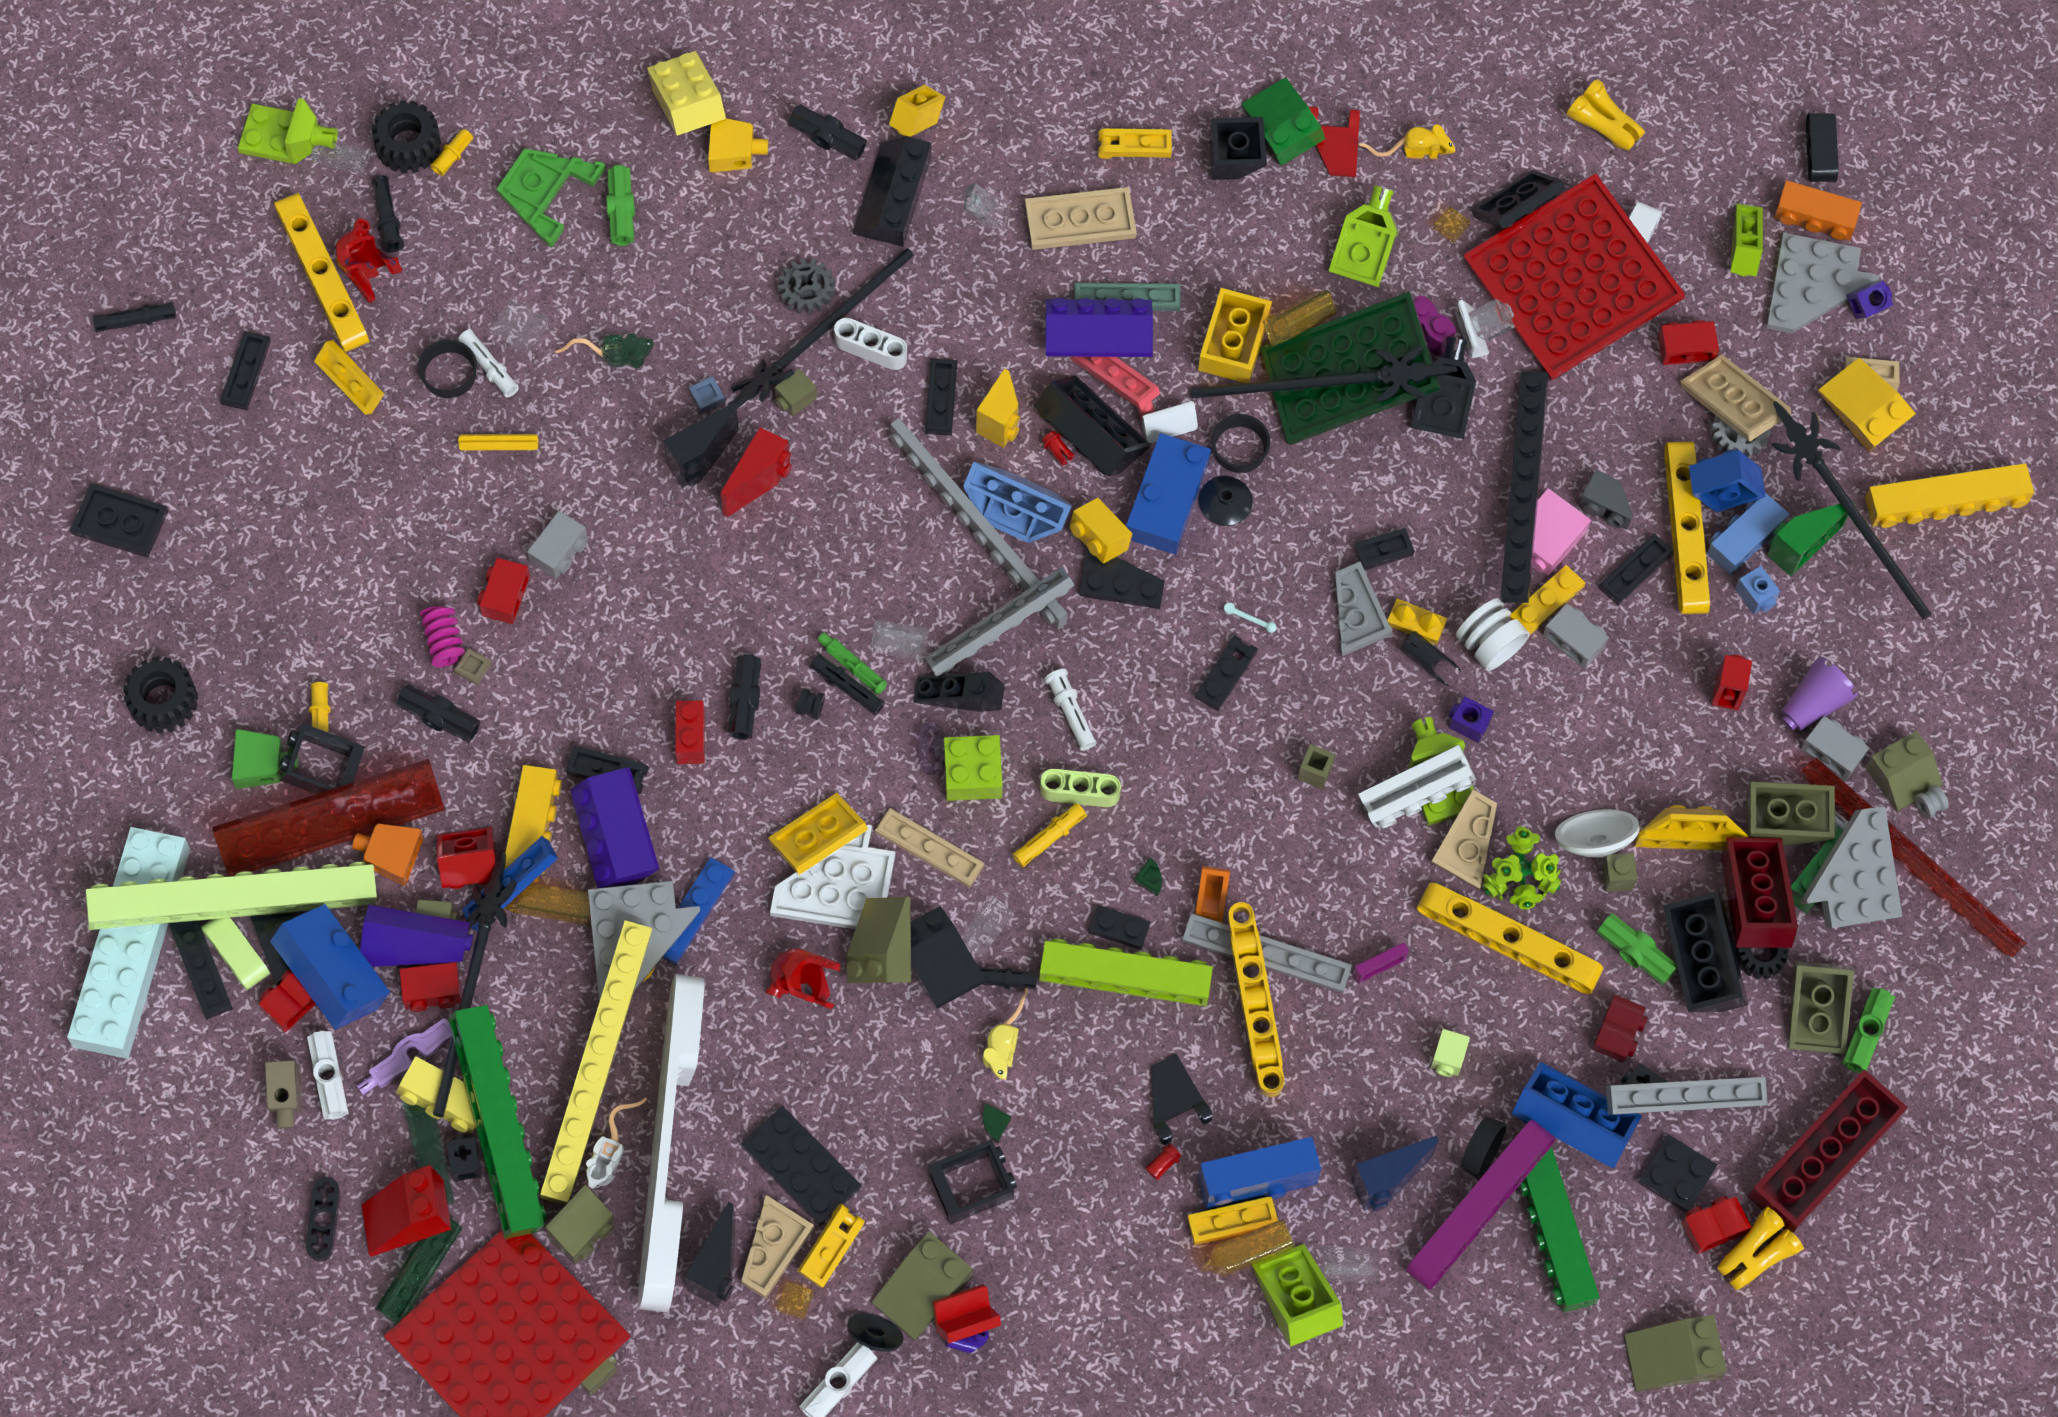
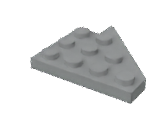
M1783 232L1766 328L1792 334L1848 301L1846 294L1866 284L1878 281L1880 275L1858 271L1861 248Z
M1885 806L1855 810L1801 899L1802 904L1822 901L1826 929L1902 917Z
M673 881L588 890L599 1002L625 920L652 928L651 938L636 983V990L700 913V906L676 909Z

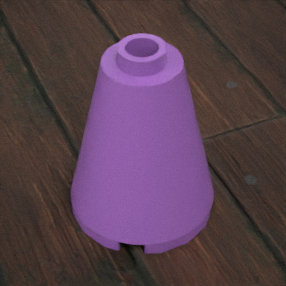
M1820 656L1814 661L1781 711L1784 716L1781 719L1782 722L1792 731L1795 728L1799 731L1807 728L1824 716L1853 701L1858 696V692H1851L1854 685L1837 666L1833 664L1828 667L1824 664L1827 660L1825 657Z

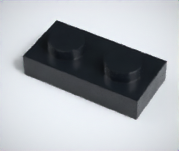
M1406 528L1354 544V550L1364 571L1414 556L1415 553Z
M1097 905L1088 934L1142 950L1151 922Z

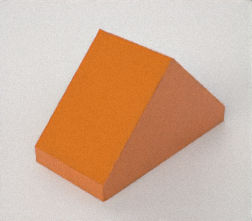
M1202 866L1195 915L1223 922L1230 870Z

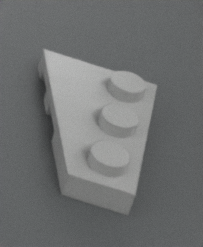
M1361 562L1335 572L1342 655L1345 656L1393 635Z

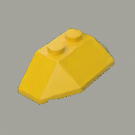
M1673 805L1665 808L1638 833L1635 847L1723 851L1727 837L1749 836L1722 810H1714L1710 806L1686 809L1682 805Z

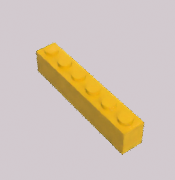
M2025 463L1872 486L1865 496V501L1872 527L1881 525L1882 528H1889L1897 523L1906 521L1908 524H1915L1926 518L1941 520L1953 514L1968 516L1979 510L1994 512L2006 506L2020 508L2029 503L2034 494V489L2027 464Z

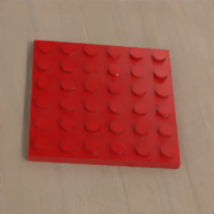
M1596 173L1463 255L1464 261L1543 371L1548 372V377L1551 381L1685 299L1683 290Z
M502 1230L384 1335L390 1345L459 1417H544L631 1338L630 1334L532 1234L505 1239Z

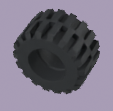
M406 100L400 101L398 105H395V103L389 104L390 108H383L380 111L381 116L376 115L374 119L375 124L372 125V137L379 160L382 159L383 165L386 167L390 165L391 170L397 172L398 168L401 169L402 173L406 174L410 169L413 170V173L419 172L418 168L421 166L423 169L429 167L428 161L433 163L436 159L435 154L440 152L441 138L434 114L431 110L427 111V107L423 104L418 107L415 101H411L410 104H406ZM403 131H415L420 134L415 140L408 143H400L393 140L397 134Z
M153 657V662L148 663L147 660L141 662L142 666L140 668L135 666L132 669V676L127 675L125 679L127 685L123 686L124 700L132 718L135 719L140 727L144 725L145 729L152 732L153 728L156 729L157 733H163L166 728H168L169 732L175 731L174 726L179 725L182 728L186 725L184 719L191 720L193 717L191 710L197 709L196 700H198V693L188 670L185 667L182 668L180 662L175 660L172 663L171 659L167 657L160 661L159 657ZM167 685L175 688L172 698L163 704L155 705L146 702L150 691L158 686Z

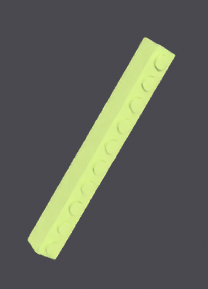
M354 862L349 864V867H338L335 864H328L322 866L321 869L310 870L309 867H297L291 872L271 869L265 871L264 874L253 875L252 872H239L233 877L213 874L207 876V879L195 880V877H182L175 882L155 879L151 880L149 884L138 885L137 882H124L117 887L97 884L93 885L91 889H86L88 930L310 911L324 904L329 909L375 905L377 894L373 864L366 865L365 862Z

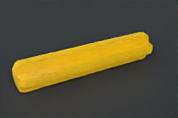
M461 434L458 438V446L460 450H537L539 439L537 434Z

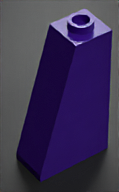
M369 905L363 923L360 952L372 967L462 962L465 951H471L473 935L468 934L469 922Z

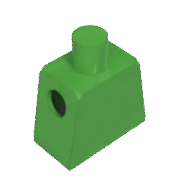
M236 730L232 780L236 789L281 782L279 778L282 771H279L278 767L283 755H287L288 752H284V746L280 737ZM299 755L293 769H298Z

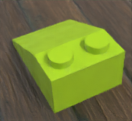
M1305 1244L1252 1264V1269L1278 1327L1290 1347L1343 1326L1341 1302Z

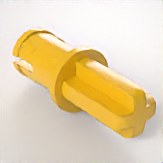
M466 129L460 130L449 145L445 144L443 146L441 154L430 165L431 169L438 175L444 176L456 160L459 161L461 159L460 154L473 140V135Z
M315 682L311 684V706L309 707V712L312 714V727L329 733L328 713L331 712V707L328 705V684L325 682Z

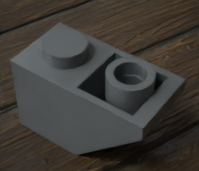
M1596 470L1582 494L1579 507L1583 508L1584 512L1591 516H1599L1606 519L1615 528L1622 527L1627 530L1633 513L1621 482Z

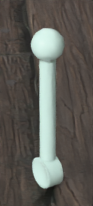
M1232 603L1225 604L1224 611L1226 614H1236L1265 627L1269 633L1276 631L1277 627L1274 622L1267 623L1236 609Z

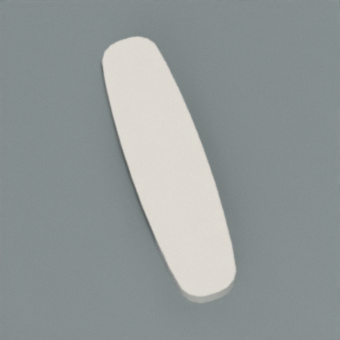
M675 974L670 990L638 1289V1309L668 1312L673 1297L683 1202L668 1200L665 1197L676 1086H689L697 1067L704 998V978Z

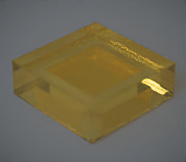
M1449 207L1435 222L1433 229L1455 243L1470 226L1471 221L1452 207Z
M786 1282L777 1311L805 1320L814 1291Z

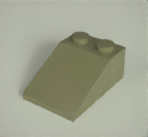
M1751 781L1746 793V834L1749 837L1782 838L1783 846L1834 840L1835 786Z
M910 897L866 898L847 952V983L911 982Z
M1794 961L1791 984L1789 1049L1846 1054L1854 970L1851 966Z
M929 1231L908 1254L871 1303L915 1341L935 1319L933 1301L960 1292L973 1278V1268Z
M1715 1315L1687 1318L1624 1334L1636 1392L1718 1380L1727 1372Z

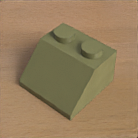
M1917 730L1873 755L1865 767L1896 812L1914 803V796L1919 793H1926L1930 786L1937 785L1941 787L1943 785L1934 754Z
M584 1185L545 1229L550 1243L576 1264L580 1259L584 1261L594 1251L593 1245L599 1238L605 1239L614 1229L612 1224L615 1221L613 1214Z

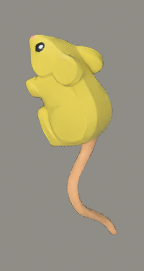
M1024 988L1019 1005L1012 1016L1003 1024L995 1026L990 1031L987 1039V1048L983 1053L984 1065L1004 1081L1007 1077L1008 1067H1012L1019 1031L1018 1028L1011 1026V1024L1023 1008L1028 990Z

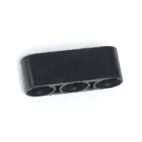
M1808 113L1806 117L1809 182L1836 183L1839 171L1836 115L1834 113Z

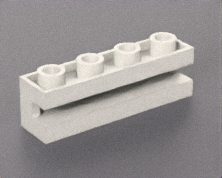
M1458 745L1359 793V797L1368 811L1372 824L1376 828L1379 826L1387 828L1397 822L1396 818L1404 814L1406 816L1414 815L1422 810L1421 806L1429 802L1432 804L1439 803L1447 798L1446 794L1454 790L1457 792L1466 790L1472 786L1471 782L1477 779L1463 750Z

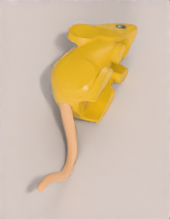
M1438 124L1434 125L1432 130L1424 127L1411 128L1405 137L1387 152H1377L1371 146L1359 143V146L1367 148L1373 155L1378 157L1389 156L1402 145H1404L1406 157L1424 158L1425 155H1428L1430 159H1437L1438 154L1445 155L1455 152L1452 141L1445 134L1443 127Z

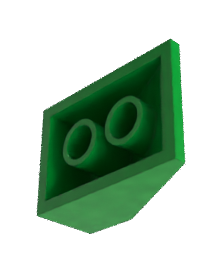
M1287 77L1242 103L1249 117H1263L1265 142L1280 166L1325 140L1320 124Z
M1839 503L1795 516L1788 523L1784 521L1773 533L1775 536L1768 544L1771 547L1767 556L1792 577L1845 526L1849 515Z

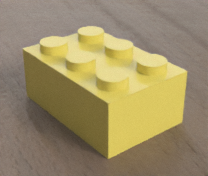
M696 51L685 53L671 60L647 67L652 91L677 136L726 119L721 95Z

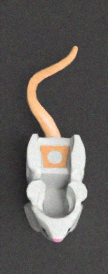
M647 1098L636 1103L619 1105L611 1112L609 1116L611 1139L602 1136L594 1146L592 1158L586 1162L588 1167L586 1175L590 1189L608 1185L614 1179L612 1173L622 1158L624 1148L619 1143L618 1130L614 1121L616 1113L623 1109L640 1106Z

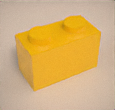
M923 85L898 97L889 125L897 129L901 135L911 137L937 124L946 96L927 85Z
M1099 498L1073 511L1069 526L1071 532L1103 564L1128 550L1132 532Z

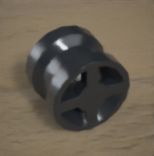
M803 688L798 700L796 714L801 716L807 714L812 719L818 720L824 706L825 694H813L809 689Z

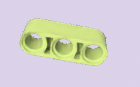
M1049 769L1042 774L1040 781L1042 797L1051 802L1112 807L1117 804L1120 798L1121 783L1118 778L1110 774ZM1056 782L1059 784V787L1050 789L1046 784ZM1081 784L1087 787V790L1078 792L1073 787ZM1109 787L1115 792L1111 795H1106L1101 790Z
M231 918L211 919L201 926L206 937L246 990L270 975L266 965Z

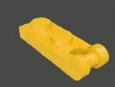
M1106 128L1098 132V140L1101 142V146L1098 148V156L1102 159H1110L1112 157L1171 158L1172 130ZM1119 141V145H1111V142Z
M842 1203L836 1207L828 1224L797 1270V1272L821 1288L825 1286L865 1222L860 1216H853L849 1213V1209ZM842 1222L848 1225L846 1232L839 1228Z

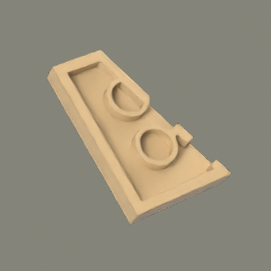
M1472 790L1431 863L1480 890L1497 803Z
M766 1195L741 1280L742 1284L766 1299L813 1231L814 1225Z

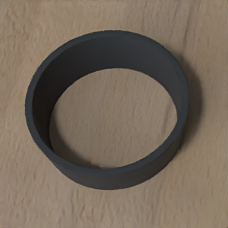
M450 339L437 341L428 346L419 358V376L426 388L438 397H459L465 394L475 382L477 371L475 354L466 344L460 341ZM457 353L469 360L473 367V374L459 388L452 390L437 389L426 382L425 372L430 361L440 354Z
M1235 414L1228 416L1216 425L1212 433L1214 456L1223 468L1231 472L1246 473L1256 469L1262 464L1270 449V434L1266 426L1260 420L1250 415ZM1230 428H1248L1257 433L1261 438L1264 446L1263 456L1256 462L1248 465L1232 464L1224 460L1217 452L1216 443L1218 438Z
M1485 1117L1478 1125L1466 1148L1461 1168L1480 1180L1499 1150L1507 1124Z

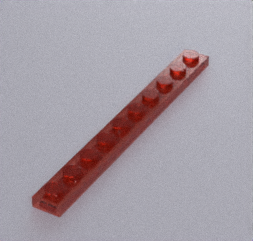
M1818 758L1807 763L1802 769L1810 784L1835 786V805H1840L1846 810L1850 819L1855 810L1873 808ZM1887 820L1892 853L1895 859L1907 864L1915 877L1925 880L1938 897L1945 898L1953 905V909L1958 915L1968 918L1981 935L1988 936L1994 941L2001 953L2013 958L2026 946L2027 943Z

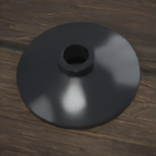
M1220 476L1210 480L1204 485L1199 495V506L1203 515L1209 521L1221 526H1232L1242 522L1250 514L1253 505L1252 494L1247 485L1241 480L1230 476ZM1228 494L1231 496V499L1224 500L1222 495Z
M867 1313L856 1314L847 1323V1331L850 1336L870 1350L894 1351L900 1348L904 1338L901 1330L894 1323L881 1316Z

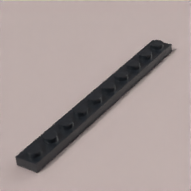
M1521 372L1500 596L1502 603H1529L1549 381L1548 372Z

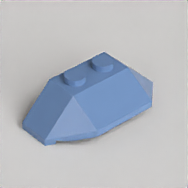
M975 461L963 485L970 501L994 528L1027 543L1061 531L1072 507L1070 503L1058 494L1005 469Z

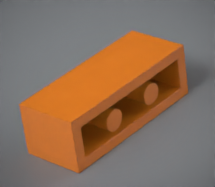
M1786 180L1774 219L1780 220L1786 225L1805 227L1810 232L1829 234L1837 240L1846 239L1850 241L1855 230L1862 202Z

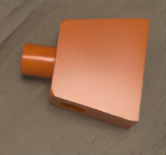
M377 824L371 837L357 833L352 849L365 853L363 861L366 865L373 864L374 872L402 886H407L424 837L421 829Z

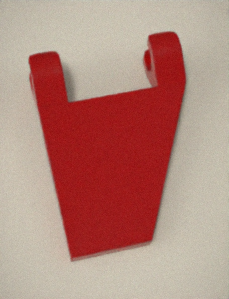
M1310 106L1309 109L1318 121L1319 108ZM1350 110L1348 127L1321 126L1325 140L1315 146L1330 176L1356 178L1360 110Z

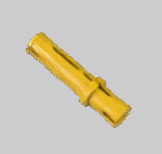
M1075 803L1059 817L1055 816L1045 829L1012 853L1014 860L1020 867L1024 868L1062 836L1066 837L1070 829L1086 818L1087 815L1084 809L1078 803Z

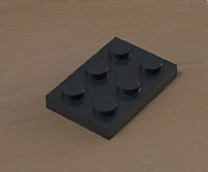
M1531 170L1471 210L1475 219L1501 229L1508 228L1523 215L1535 211L1536 207L1543 202L1554 199L1556 194L1565 188L1560 179Z
M91 483L70 531L72 535L149 558L169 510L167 506Z

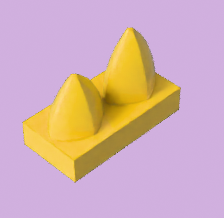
M1397 598L1387 621L1392 628L1408 634L1417 631L1430 643L1437 645L1448 618Z

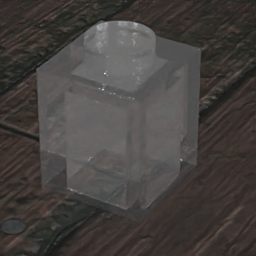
M1497 299L1468 313L1477 336L1486 341H1490L1515 327L1512 321L1514 314L1511 307Z

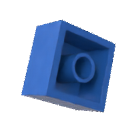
M1738 449L1727 450L1722 455L1713 458H1703L1698 463L1689 466L1693 495L1716 513L1766 497L1761 467Z

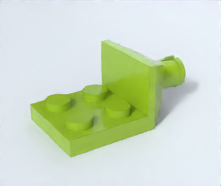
M298 98L294 112L252 104L238 151L241 154L296 164L313 153L314 147L317 145L334 149L336 144L333 142H337L338 129L318 125L315 114L302 98Z
M1374 185L1368 205L1364 204L1346 215L1329 272L1379 287L1399 230L1391 212H1388V206L1394 191L1385 189L1380 200L1383 188Z
M1425 717L1424 724L1422 719L1415 721L1411 726L1418 741L1412 753L1408 769L1458 745L1464 752V740L1446 733L1438 734L1432 717ZM1473 785L1461 792L1454 790L1446 794L1447 798L1439 803L1432 804L1429 802L1421 806L1427 826L1456 818L1471 791L1474 790Z

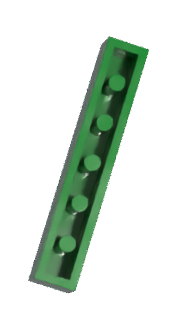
M1551 1147L1518 1188L1521 1196H1526L1529 1207H1526L1528 1220L1531 1224L1535 1223L1538 1234H1535V1242L1538 1250H1543L1546 1261L1543 1262L1547 1278H1552L1555 1287L1552 1289L1556 1306H1561L1564 1313L1595 1305L1600 1297Z

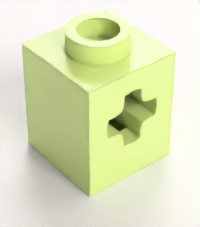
M1443 1029L1431 1068L1436 1069L1438 1074L1445 1077L1458 1076L1470 1037Z

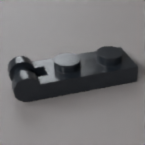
M1234 635L1195 694V698L1219 712L1256 656L1258 648L1252 644L1250 646L1246 645L1240 637ZM1236 651L1243 655L1241 661L1233 657Z
M574 746L566 773L567 775L587 779L622 768H630L633 773L632 777L637 794H641L644 786L642 780L643 777L647 776L649 767L640 762Z

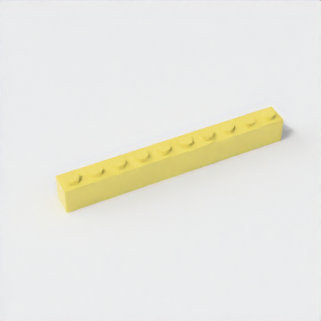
M624 921L541 1190V1199L562 1205H567L571 1199L651 938L652 928Z

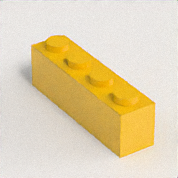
M523 765L506 848L505 869L541 836L548 839L551 843L552 832L548 831L550 822H555L557 806L553 805L555 796H560L562 780H558L556 769ZM539 876L533 882L538 883Z

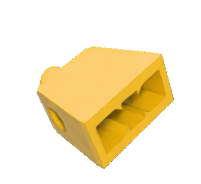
M727 118L712 123L708 157L709 172L752 168L753 154L768 155L769 139H755L751 123Z

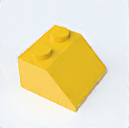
M1005 368L978 407L976 419V433L1003 448L1008 441L1013 442L1020 429L1018 427L1020 420L1018 415L1019 404L1010 372Z

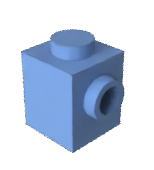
M1762 566L1741 577L1735 587L1736 592L1753 614L1761 610L1767 612L1777 604L1776 600L1780 593V590Z

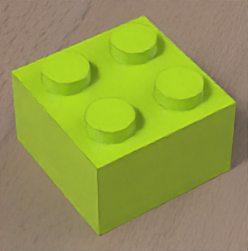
M1000 735L944 737L947 801L1002 798Z

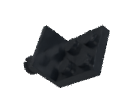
M1447 336L1445 353L1443 357L1439 356L1433 361V366H1456L1457 372L1437 376L1441 390L1427 394L1425 398H1417L1411 428L1464 439L1476 379L1467 362L1464 361L1468 340L1459 338L1457 350H1454L1456 337Z

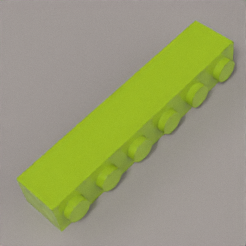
M1052 939L1051 941H1045L1039 981L1207 1007L1213 966H1208L1206 962L1193 960L1188 963L1179 961L1178 958L1173 956H1164L1162 959L1151 957V954L1146 952L1130 954L1124 953L1119 948L1111 947L1104 950L1097 949L1094 945L1088 943H1081L1078 946L1068 944L1065 940Z

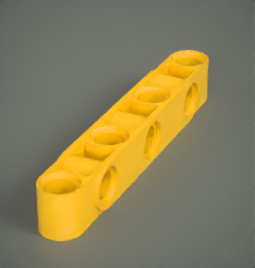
M295 193L273 202L283 227L343 351L346 353L370 343L365 328L300 194ZM299 228H306L305 230L300 232L296 231ZM320 270H326L323 274H316ZM340 313H347L344 317H337Z
M1666 442L1664 458L1680 614H1708L1710 595L1701 501L1693 495L1689 466L1696 464L1694 442ZM1677 476H1684L1687 481H1681ZM1681 525H1689L1693 530H1686ZM1686 574H1693L1697 580L1689 579Z
M1437 883L1428 884L1417 905V910L1422 915L1581 993L1592 994L1604 970V967L1599 962ZM1456 909L1462 910L1466 916L1463 918L1456 917L1452 911ZM1511 934L1517 941L1513 943L1507 942L1503 935ZM1554 960H1564L1567 963V967H1558Z
M1238 902L1231 906L1229 910L1228 924L1251 1059L1260 1092L1267 1097H1275L1282 1092L1284 1074L1262 946L1252 907L1245 902ZM1242 911L1248 915L1249 919L1244 923H1238L1234 920L1233 915L1236 912ZM1248 966H1254L1258 969L1259 974L1254 978H1248L1244 975L1243 970ZM1257 1021H1264L1268 1024L1269 1029L1265 1033H1258L1254 1030L1253 1025ZM1268 1076H1273L1278 1079L1279 1085L1274 1089H1269L1264 1085L1263 1080Z

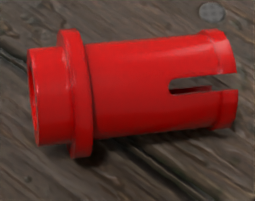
M1052 431L1042 439L1044 449H1049L1060 465L1064 466L1068 462L1062 453L1069 461L1075 457V454L1061 440L1062 435Z
M1171 1144L1167 1147L1163 1146V1151L1145 1167L1146 1171L1157 1181L1174 1163H1180L1179 1159L1182 1155Z

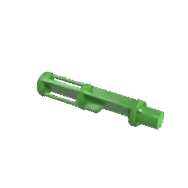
M825 632L819 636L818 641L826 648V652L838 660L854 676L873 690L875 694H880L885 690L887 682L842 645L839 640L832 639Z

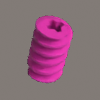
M434 606L420 612V616L423 618L422 625L425 628L424 634L428 638L427 645L430 648L431 663L434 667L453 665L458 661V657L465 653L464 648L458 647L462 644V639L455 637L459 635L460 629L453 627L458 623L456 618L451 617L455 614L454 608Z

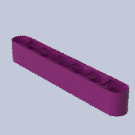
M1535 1120L1529 1121L1408 1265L1406 1272L1428 1290L1432 1289L1554 1144L1556 1137Z

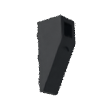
M991 672L917 677L913 702L977 712L998 711L1002 708L1005 685Z

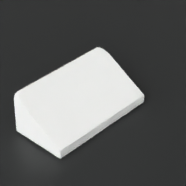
M1460 300L1457 303L1455 315L1463 339L1468 340L1466 348L1469 357L1476 358L1488 355L1489 351L1474 308L1465 301Z
M1190 401L1143 415L1141 428L1146 440L1149 443L1157 441L1160 433L1174 437L1197 430L1195 404Z

